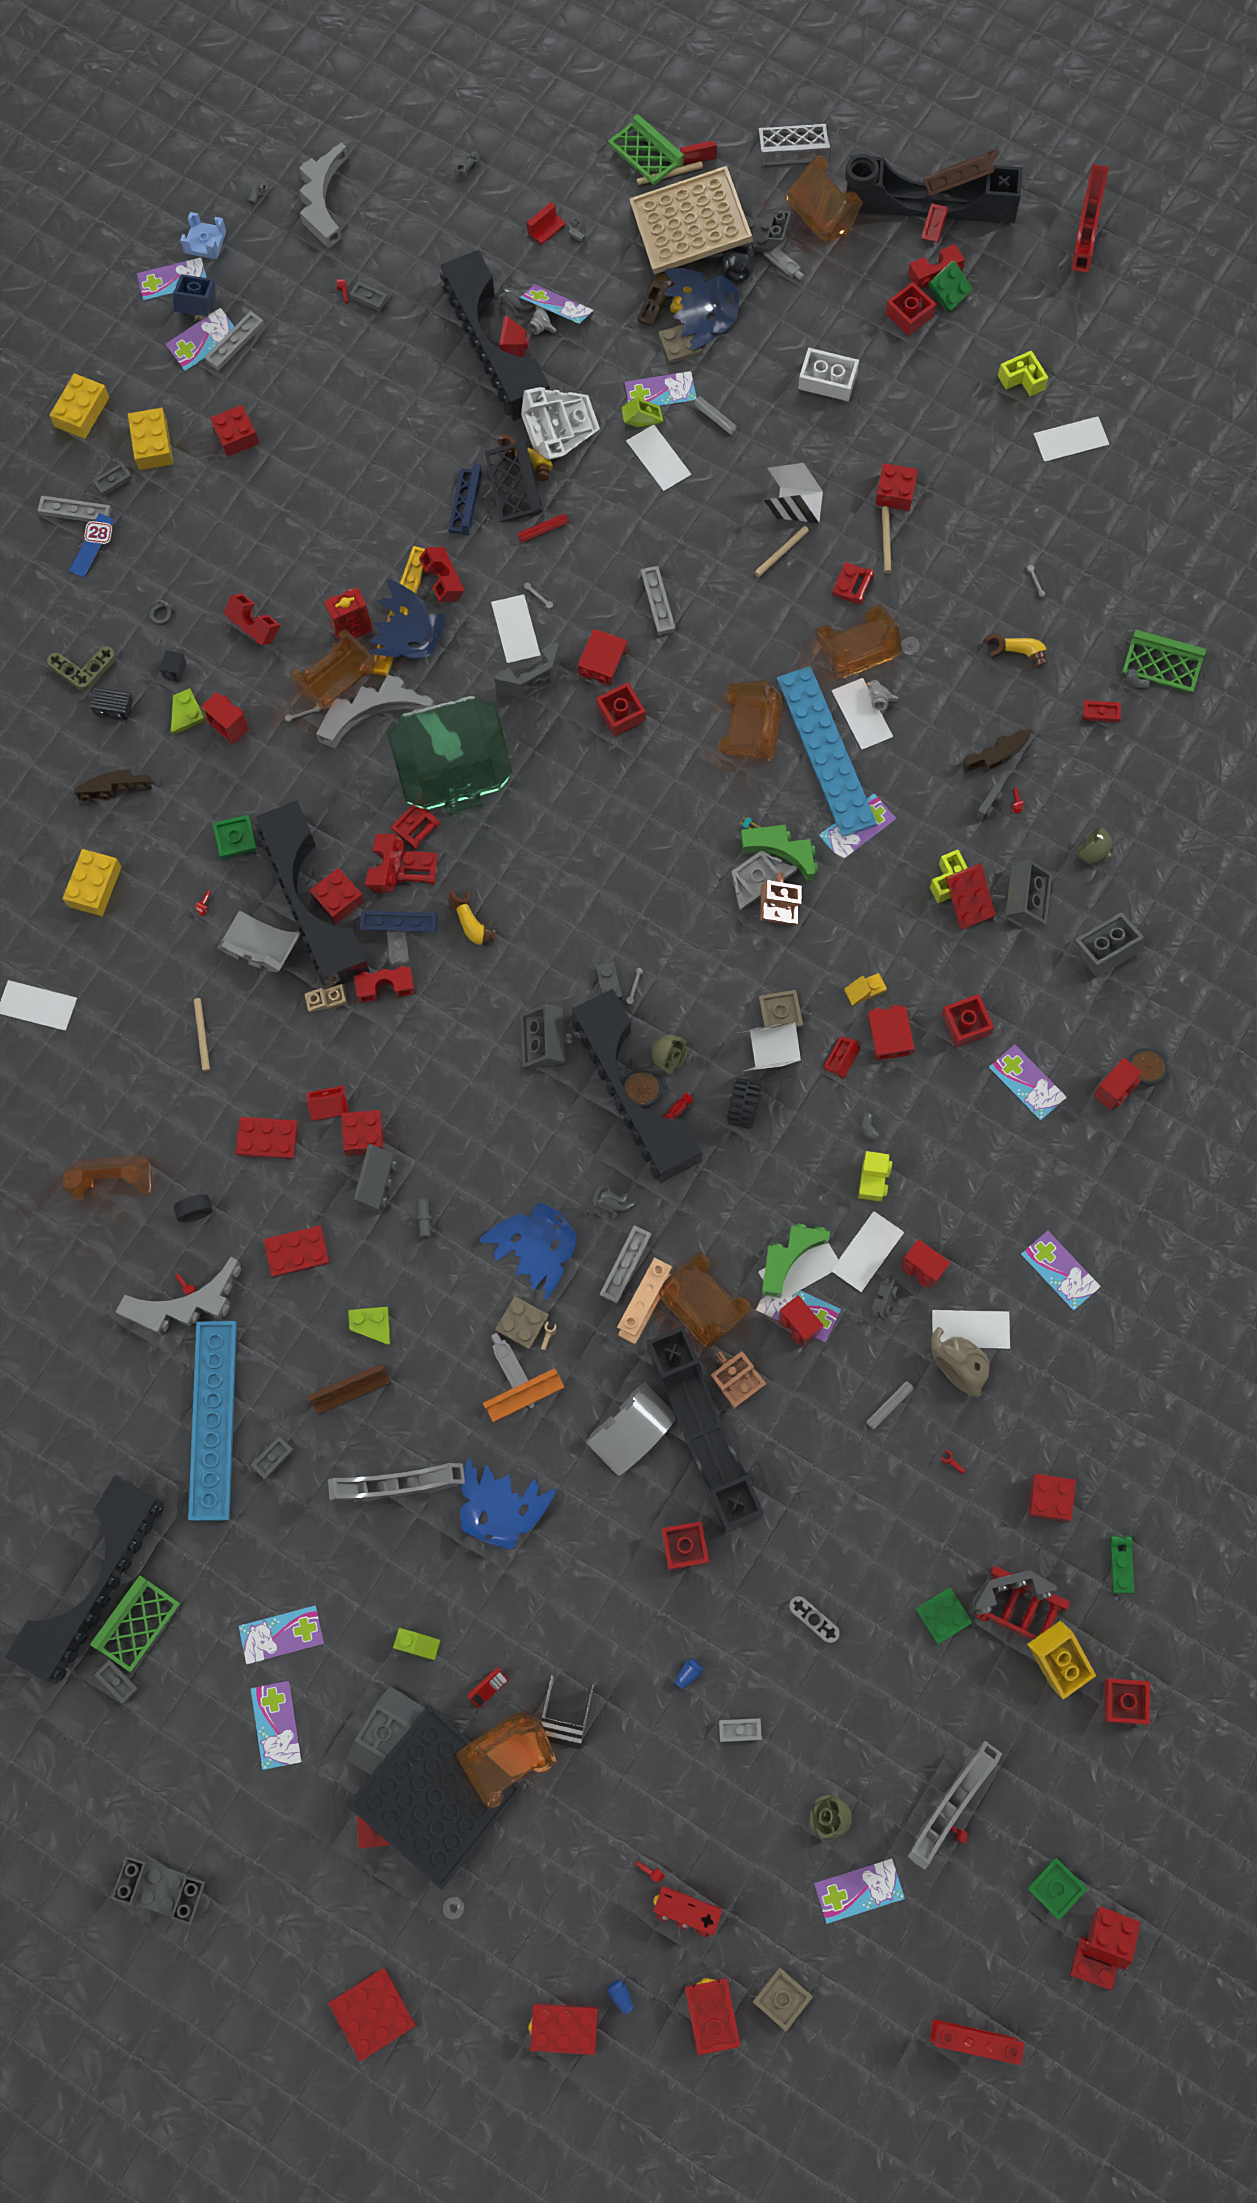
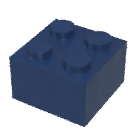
M180 274L173 292L174 312L208 317L215 300V279Z

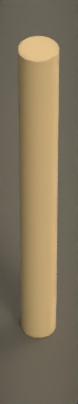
M700 161L675 168L663 179L702 169L703 164ZM659 173L652 174L651 176L655 178ZM645 177L636 179L638 186L650 183Z
M885 506L882 507L884 573H891L889 507Z
M803 526L754 572L755 575L760 577L809 532L808 528Z
M200 998L194 999L202 1071L207 1072L210 1071L202 1003Z

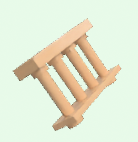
M654 1257L617 1328L621 1329L618 1334L619 1337L636 1345L672 1278V1275L669 1274L672 1266Z

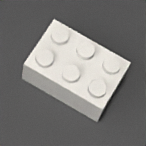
M808 348L799 376L798 389L849 401L858 373L859 360Z

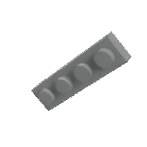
M250 311L204 357L205 361L219 371L264 325V321Z
M41 496L37 511L39 515L95 522L99 513L110 517L112 509L110 505Z
M654 566L641 569V576L657 634L662 635L675 632V625L659 567Z
M633 1226L600 1292L601 1297L618 1304L652 1233Z

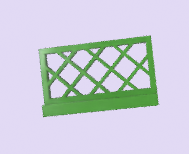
M638 114L633 117L632 123L608 141V145L653 185L657 184L675 168L684 166V154ZM633 129L637 136H627V133ZM617 141H625V146H618L615 143ZM627 141H637V146H627ZM639 141H647L649 146H639ZM636 151V156H629L626 152ZM638 151H648V156H638ZM650 151H658L660 156H650ZM638 161H648V166H640ZM650 161H660V166H650ZM662 161H669L671 165L669 167L662 166ZM649 171H659V175L653 178Z
M1135 629L1122 674L1127 675L1129 663L1136 661L1140 668L1136 671L1139 679H1147L1150 682L1193 693L1206 649ZM1134 644L1142 646L1145 652L1136 656L1133 651ZM1154 650L1160 651L1163 657L1154 661L1150 652ZM1147 654L1151 663L1143 667L1139 658ZM1175 655L1179 658L1180 662L1172 666L1168 657ZM1165 660L1169 668L1160 672L1156 663ZM1189 660L1197 661V667L1190 671L1185 662ZM1182 664L1187 673L1178 677L1174 668ZM1154 666L1158 674L1149 676L1145 669ZM1171 670L1175 679L1167 681L1162 674ZM1189 676L1192 681L1191 687L1183 685L1180 679Z
M140 1575L90 1645L131 1673L180 1603ZM149 1586L155 1591L156 1600L144 1602L143 1592ZM158 1593H159L161 1596H163L164 1598L159 1599V1598H158ZM140 1596H141V1602H140V1603H136L137 1600H138V1599L140 1598ZM168 1600L174 1606L169 1612L161 1613L159 1601ZM156 1602L158 1614L146 1616L145 1604ZM142 1604L144 1617L132 1619V1607ZM127 1614H128V1615H129V1619H128V1620H124L125 1617H126ZM166 1615V1617L162 1621L161 1616ZM159 1616V1627L148 1631L147 1618ZM144 1619L146 1631L134 1633L132 1621ZM130 1622L131 1634L119 1636V1625ZM116 1631L117 1637H112V1635ZM154 1632L151 1638H149V1633ZM146 1633V1645L136 1648L134 1636ZM132 1636L133 1648L121 1651L120 1638ZM117 1639L119 1651L110 1653L104 1648L109 1640ZM142 1649L141 1652H140V1653L138 1654V1656H137V1651H136V1650ZM134 1651L135 1660L131 1666L123 1662L122 1653ZM114 1654H119L120 1659L117 1658Z

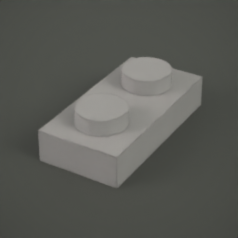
M761 1719L719 1720L720 1742L762 1740Z

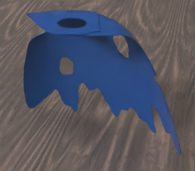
M538 1203L532 1210L531 1217L518 1214L504 1220L486 1232L479 1239V1242L499 1243L494 1252V1261L501 1259L511 1250H516L515 1256H519L521 1259L515 1275L517 1276L521 1273L525 1275L531 1274L532 1290H535L546 1276V1283L543 1287V1290H546L544 1296L546 1300L564 1272V1267L560 1264L569 1260L573 1254L577 1237L560 1212L546 1204ZM554 1214H557L562 1219L563 1223L559 1222ZM554 1224L558 1225L559 1229H555ZM521 1234V1239L518 1242L513 1243L510 1240L513 1235ZM557 1239L559 1240L560 1244L558 1248L552 1252L550 1250V1246L552 1244V1241Z
M468 1458L464 1469L465 1484H462V1493L470 1501L461 1507V1528L464 1532L484 1542L507 1549L514 1548L518 1541V1534L527 1533L537 1523L550 1505L556 1489H552L537 1497L538 1484H536L534 1479L524 1496L519 1498L518 1492L511 1493L510 1474L506 1475L504 1479L499 1478L495 1481L493 1473L489 1471L487 1465L484 1467V1473L479 1485L477 1469L472 1468L471 1458ZM526 1504L529 1508L525 1515L522 1516L519 1514V1510L522 1505ZM483 1511L487 1513L488 1519L484 1525L479 1523V1518ZM486 1535H491L492 1539L487 1538Z

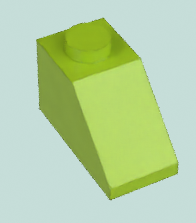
M638 397L633 398L621 408L624 423L636 428L663 422L660 406Z
M399 1628L393 1648L435 1660L441 1640Z

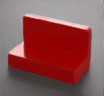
M713 141L680 147V152L684 154V166L700 161L717 159V144L713 143Z
M550 202L527 222V233L541 245L565 226V221L556 215V205Z
M344 1085L306 1093L307 1105L312 1121L341 1116V1113H349Z

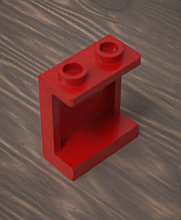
M593 629L578 663V673L584 678H592L601 684L612 685L613 676L622 655H625L627 652V640Z
M894 1005L889 1009L875 1008L868 1012L867 1021L870 1024L875 1049V1061L913 1055L914 1044L906 1006Z

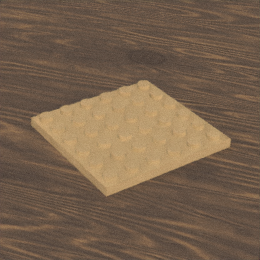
M727 166L629 199L654 274L753 241Z

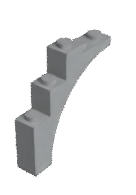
M342 142L333 147L325 156L319 158L317 162L311 158L299 167L301 179L306 183L299 190L301 200L307 206L300 212L302 224L328 248L342 239L340 228L331 219L325 206L327 186L331 177L348 158L346 146Z
M387 675L379 692L371 687L361 686L352 704L346 699L335 698L316 735L320 743L336 748L342 737L352 727L370 716L389 710L401 709L417 710L432 715L435 710L434 701L426 695L421 696L411 689H406L405 683L400 677Z
M230 1257L223 1270L210 1283L182 1298L153 1302L124 1295L116 1313L159 1335H162L163 1331L165 1332L168 1329L170 1318L192 1327L193 1323L195 1324L200 1317V1310L221 1320L230 1309V1302L224 1296L230 1293L231 1283L234 1277H238L241 1271V1264L238 1260Z
M447 1463L426 1469L388 1475L328 1479L330 1500H354V1502H370L384 1497H403L414 1493H432L465 1484L463 1464Z
M984 1741L962 1768L953 1785L941 1798L935 1811L917 1834L916 1841L907 1857L924 1870L930 1864L942 1841L965 1806L997 1765L1002 1753L988 1742Z

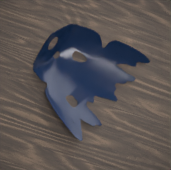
M669 268L665 270L667 276L675 284L667 288L665 295L680 296L682 298L680 303L683 308L673 316L684 324L681 337L696 333L695 337L690 341L692 343L689 348L690 350L699 348L712 341L714 336L710 332L723 333L734 324L738 316L739 292L727 278L718 275L705 282L703 274L697 271L683 268ZM683 287H691V293H684ZM728 292L734 294L733 303L727 301L726 296ZM717 301H720V307L717 306ZM710 312L715 314L714 319H706V316Z
M387 579L393 599L382 598L377 602L393 611L394 615L389 616L390 622H375L374 625L378 627V632L381 635L374 636L373 639L368 640V642L386 647L372 648L373 650H366L365 652L389 657H400V654L408 658L430 656L444 631L445 616L442 613H431L428 615L427 604L419 596L402 584ZM404 606L409 609L410 614L404 615L401 613L400 607ZM441 629L440 635H439V637L436 639L437 633H438L439 630ZM418 642L420 647L413 648L408 643Z

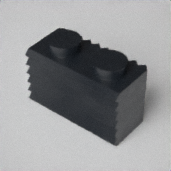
M95 687L90 708L98 717L111 716L116 720L128 719L133 697L131 693Z

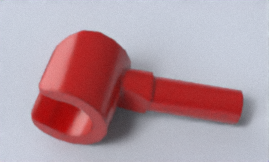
M337 279V290H342L345 303H349L346 280Z
M1018 788L1013 789L1016 802L1011 804L1015 814L1023 811L1024 805L1023 801L1019 798Z
M209 890L206 891L201 902L199 901L195 905L196 912L201 916H204L208 911V907L205 904L211 894Z
M180 1274L175 1275L186 1296L196 1292L193 1284L187 1286Z
M945 1450L950 1459L945 1460L941 1456V1461L944 1464L954 1466L960 1473L964 1474L966 1470L956 1463L951 1451Z
M952 1826L950 1831L956 1833L955 1840L966 1843L967 1832Z
M639 1861L635 1865L646 1872L655 1882H660L665 1877L658 1867L652 1872Z

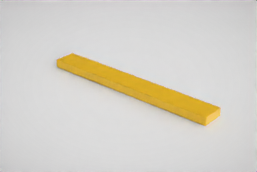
M413 546L400 584L417 594L424 574L419 557L425 549ZM404 606L400 607L401 613L404 615L410 614L409 609ZM390 610L386 622L391 621L389 616L394 615L393 611ZM378 644V646H377V648H384V647H386V646H382V645H379V644ZM375 654L369 669L370 673L387 677L394 657Z

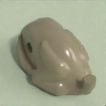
M938 1327L931 1337V1349L934 1360L946 1377L958 1389L974 1397L981 1396V1388L989 1375V1360L987 1356L974 1343L962 1337H950L941 1342L940 1337L944 1331Z

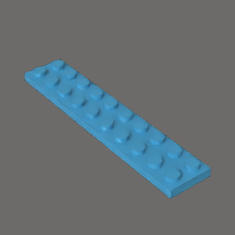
M811 666L777 677L776 681L841 837L843 838L875 827L877 822Z
M236 1321L196 1322L189 1521H230L237 1339Z

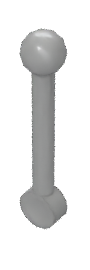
M1029 565L1027 571L1031 573L1039 591L1038 596L1042 598L1045 596V592L1041 589L1034 573V566Z
M530 583L524 584V588L530 590L546 604L547 609L553 608V603L548 602L531 587Z
M317 705L313 709L292 716L288 714L285 716V720L290 723L295 718L313 712H321L322 708Z
M641 968L636 969V977L630 997L626 999L628 1005L634 1003L633 996L639 977L643 973Z

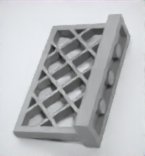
M826 124L759 128L762 166L829 161L830 144L828 143ZM815 131H823L820 135L814 133ZM804 132L805 134L803 136H800L797 133ZM781 133H787V134H789V135L786 136V137H783V136L780 135V134H781ZM763 134H770L772 136L768 139ZM809 136L814 138L812 142L807 140ZM792 137L797 139L795 143L790 141ZM777 138V139H779L781 142H779V143L777 144V143L773 142V140Z

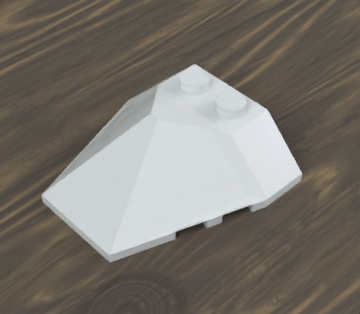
M542 387L524 391L521 415L533 449L546 459L550 460L564 456L600 429L588 395L571 392L562 393L559 390L550 391Z

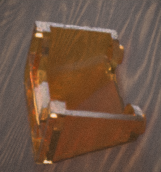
M821 155L811 160L788 190L786 200L820 239L829 241L848 235L863 202L856 193H842L824 173L828 168V162Z
M881 603L867 610L865 615L866 622L835 634L828 625L815 629L816 638L838 678H846L889 661L901 653L902 646L899 626Z
M346 629L338 634L341 640L338 644L336 642L333 644L334 650L309 670L305 667L303 672L295 669L290 674L294 687L320 708L331 706L335 699L363 676L371 673L375 668L374 657Z
M769 680L728 684V691H726L725 696L727 702L732 706L728 736L721 737V740L718 742L719 751L724 755L762 760L773 759L782 707L781 694Z
M142 1155L78 1160L63 1174L62 1188L73 1199H83L84 1192L87 1189H93V1179L122 1177L131 1186H137L141 1194L151 1193L150 1163Z
M699 1251L666 1279L658 1294L704 1346L712 1347L753 1308L746 1299L737 1297L733 1300L707 1272L710 1269L709 1258Z
M522 1712L510 1716L457 1753L460 1765L485 1806L489 1808L500 1805L504 1798L502 1790L530 1771L545 1773L557 1763L541 1720Z

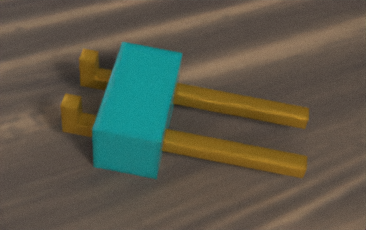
M743 816L745 821L743 823L740 821L741 828L752 829L749 827L750 824L761 828L753 823L749 817L745 819Z

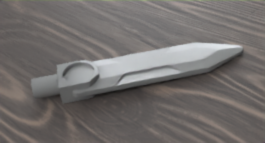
M776 247L771 252H760L790 278L795 276L800 281L804 279L805 275L800 272L801 267L779 248Z
M498 1333L493 1334L491 1339L495 1344L492 1346L494 1354L512 1388L527 1382L528 1379L510 1345L505 1340L502 1341ZM534 1403L529 1405V1407L534 1408Z

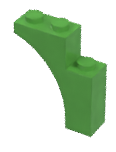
M785 825L741 830L743 854L758 853L762 850L768 854L781 857L796 866L806 881H814L815 874H818L817 862L814 863L813 861L815 847L814 845L811 846L810 839L791 841L790 831H786Z
M796 1224L791 1226L788 1248H784L782 1244L769 1245L762 1295L781 1298L783 1283L791 1266L808 1250L828 1244L830 1231H826L823 1227L811 1229L807 1228L806 1225Z

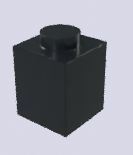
M165 651L160 666L163 678L169 681H181L187 663L184 655L173 651Z

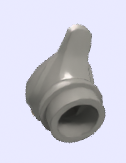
M536 305V312L528 324L529 329L535 335L542 333L543 330L555 334L557 330L550 323L547 309Z
M877 680L867 683L874 709L884 710L889 702L898 701V696L892 695Z

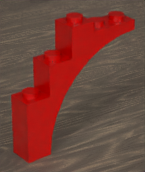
M1092 164L1080 215L1071 270L1089 273L1109 166Z

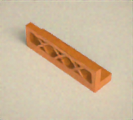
M554 1368L484 1402L483 1405L494 1423L565 1387L557 1370Z

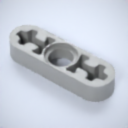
M797 1596L791 1600L789 1604L791 1613L824 1642L834 1643L839 1638L840 1633L837 1626L805 1598ZM795 1601L797 1603L802 1601V1607L806 1611L808 1607L812 1609L807 1613L805 1619L801 1617L804 1614L801 1610H794L795 1605L793 1603ZM811 1614H817L820 1617V1623L817 1626H812L809 1623L808 1618ZM824 1621L827 1623V1625L824 1626L826 1629L835 1630L833 1633L835 1636L834 1639L832 1637L827 1639L825 1637L827 1633L823 1629L821 1630V1632L817 1631V1629L822 1626Z

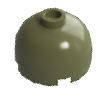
M1102 826L1097 827L1085 838L1084 845L1080 844L1076 850V854L1088 863H1097L1101 860L1106 861L1112 854L1110 850L1113 840L1108 831Z
M673 1034L664 1035L659 1038L652 1046L654 1064L668 1074L674 1073L673 1069L676 1066L680 1068L686 1058L688 1048L685 1047V1043L688 1044L687 1041Z
M825 1795L818 1798L814 1802L816 1804L814 1810L810 1811V1825L813 1832L823 1839H839L848 1832L852 1823V1813L849 1806L844 1800L835 1796Z

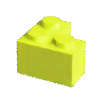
M1032 350L1002 363L998 373V377L1006 390L1022 383L1029 396L1044 391L1049 378Z
M959 850L941 856L939 866L944 875L932 879L930 885L937 903L951 898L945 877L967 868Z
M866 1151L862 1165L859 1199L881 1202L883 1196H887L888 1185L885 1184V1178H889L891 1173L892 1161H889L890 1154Z

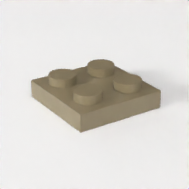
M684 324L658 332L669 364L702 355L701 347L693 350L689 349L692 345L690 341L695 337L696 333L681 337Z
M796 990L759 996L764 1027L795 1022L796 1029L803 1028Z
M514 1296L495 1331L530 1350L549 1315Z
M779 1967L752 2002L784 2031H787L813 1996Z

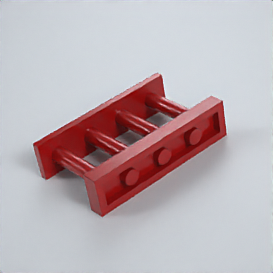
M994 1566L989 1575L996 1579L1012 1575V1573ZM1027 1585L1017 1589L1012 1587L1013 1591L1001 1618L991 1613L977 1614L976 1618L984 1622L990 1620L1032 1641L1038 1636L1027 1630L1039 1603L1044 1601L1050 1604V1611L1039 1634L1041 1635L1052 1627L1058 1612L1068 1609L1070 1601L1055 1594L1043 1600H1037V1597L1031 1598L1032 1600L1022 1623L1018 1627L1008 1621L1020 1594H1023V1592L1030 1593Z
M932 2019L929 2042L934 2043V2046L1012 2064H1022L1025 2042L1018 2041L1017 2037Z

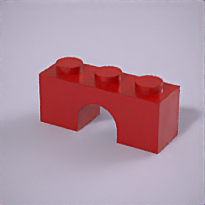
M956 244L940 250L938 259L940 264L938 265L930 264L925 257L909 263L908 275L912 282L920 289L929 286L928 283L951 261H955L960 270L963 271L965 259Z
M427 547L419 557L425 573H433L439 577L432 587L438 601L456 602L465 590L445 548Z
M243 593L231 595L223 614L231 622L236 623L242 628L243 632L254 638L258 644L273 643L281 625L268 614L258 616L255 620L252 615L255 603Z
M376 834L373 852L383 859V862L376 868H368L365 886L374 893H393L397 882L396 877L400 867V858L404 849V841L398 835Z
M400 966L395 970L381 969L376 973L362 972L354 976L359 1003L377 1001V991L383 985L392 986L396 997L415 995L410 967Z

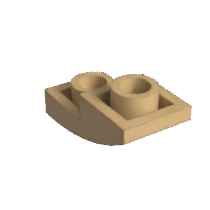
M342 984L325 990L320 988L305 993L309 1012L330 1009L348 1003L345 987Z

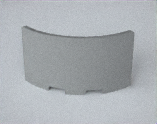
M239 911L220 942L218 949L238 960L242 957L249 961V965L261 969L264 966L268 971L277 972L281 969L300 932L277 929Z
M646 1382L632 1391L625 1402L619 1407L621 1411L614 1418L610 1416L592 1432L586 1441L591 1449L618 1476L640 1460L659 1441L676 1419L671 1408Z

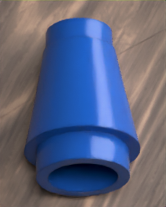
M693 1658L689 1661L686 1660L674 1682L681 1689H684L702 1675L701 1672L704 1668Z
M618 1979L607 1986V1995L623 2014H627L634 2009L625 1982Z

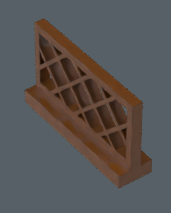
M998 148L941 169L925 177L923 180L929 196L993 173V163L999 155Z
M379 1364L309 1394L307 1398L315 1408L317 1415H320L392 1383L385 1366Z

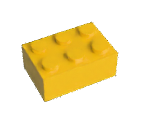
M74 373L49 415L54 427L86 439L109 399L105 385Z
M163 408L128 413L134 459L138 469L145 470L173 465L167 419Z
M82 849L62 898L66 905L73 909L103 917L122 868L117 858Z
M1061 1620L1027 1644L1051 1688L1062 1699L1068 1697L1096 1676L1074 1633Z

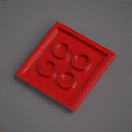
M385 1967L328 2003L359 2062L416 2026Z

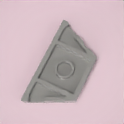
M762 850L732 871L739 910L742 911L761 897V884L767 880L776 882V873H784V880L797 872L798 868L794 865L790 866L782 862L783 860L772 857Z

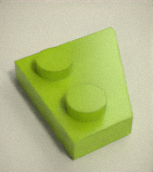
M190 688L173 695L171 721L173 735L205 721Z
M388 1307L348 1310L350 1331L364 1335L372 1340H377L385 1345H391Z

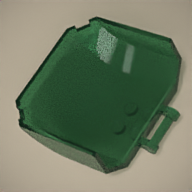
M472 695L401 714L397 719V725L393 729L390 728L387 732L405 801L422 809L431 810L445 806L449 816L453 815V812L468 808L483 807L481 796L499 791L512 775L496 704L481 701L478 696ZM471 798H475V799H473V800H469V801H466V802H462V803H458V804H455V805H451V804L456 803V802H460V801L468 800V799H471Z

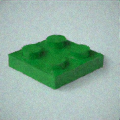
M951 261L928 283L947 312L951 311L973 290L955 261Z
M249 815L213 823L221 859L257 851Z
M950 1587L915 1609L937 1645L972 1623Z
M1055 1857L1027 1887V1890L1057 1920H1060L1085 1893L1087 1888Z

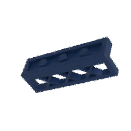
M474 463L473 469L461 468L448 529L449 533L470 535L482 476L481 464ZM464 474L471 475L468 483L463 479ZM467 488V497L463 499L460 492ZM464 504V512L460 514L457 508ZM461 519L462 528L454 527V523Z
M361 911L360 930L436 932L438 915L436 913Z

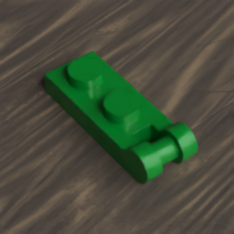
M1110 1535L1112 1593L1133 1594L1132 1536L1118 1537L1117 1535ZM1118 1545H1124V1551H1118Z

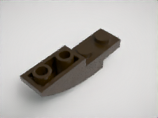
M665 271L658 273L643 299L644 305L637 317L638 322L654 327L666 300H670L671 296H666L665 293L667 288L675 284Z
M1019 730L1014 735L1008 737L1006 735L1001 736L996 740L994 748H987L982 753H973L966 756L962 765L964 772L982 767L984 773L1005 764L1026 745L1030 738L1031 730Z
M130 769L117 770L84 782L74 789V793L78 800L91 801V799L109 800L110 798H115V791L127 792L128 790L145 791L146 789H152V782L148 775H133Z

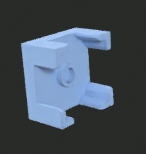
M190 212L188 216L190 230L187 239L185 234H182L180 240L184 253L217 260L226 234L223 218L215 217L216 225L201 223L199 215Z

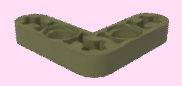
M102 647L82 669L59 653L49 655L47 662L54 672L77 689L87 691L115 662L116 655L111 647ZM53 661H59L62 667H60V665H58L57 663H53ZM94 665L100 666L97 672H91L90 670ZM72 668L74 669V673L72 675H66V670ZM78 676H79V678H80L81 680H83V681L86 680L87 682H86L85 684H84V683H80V681H79V679H78Z

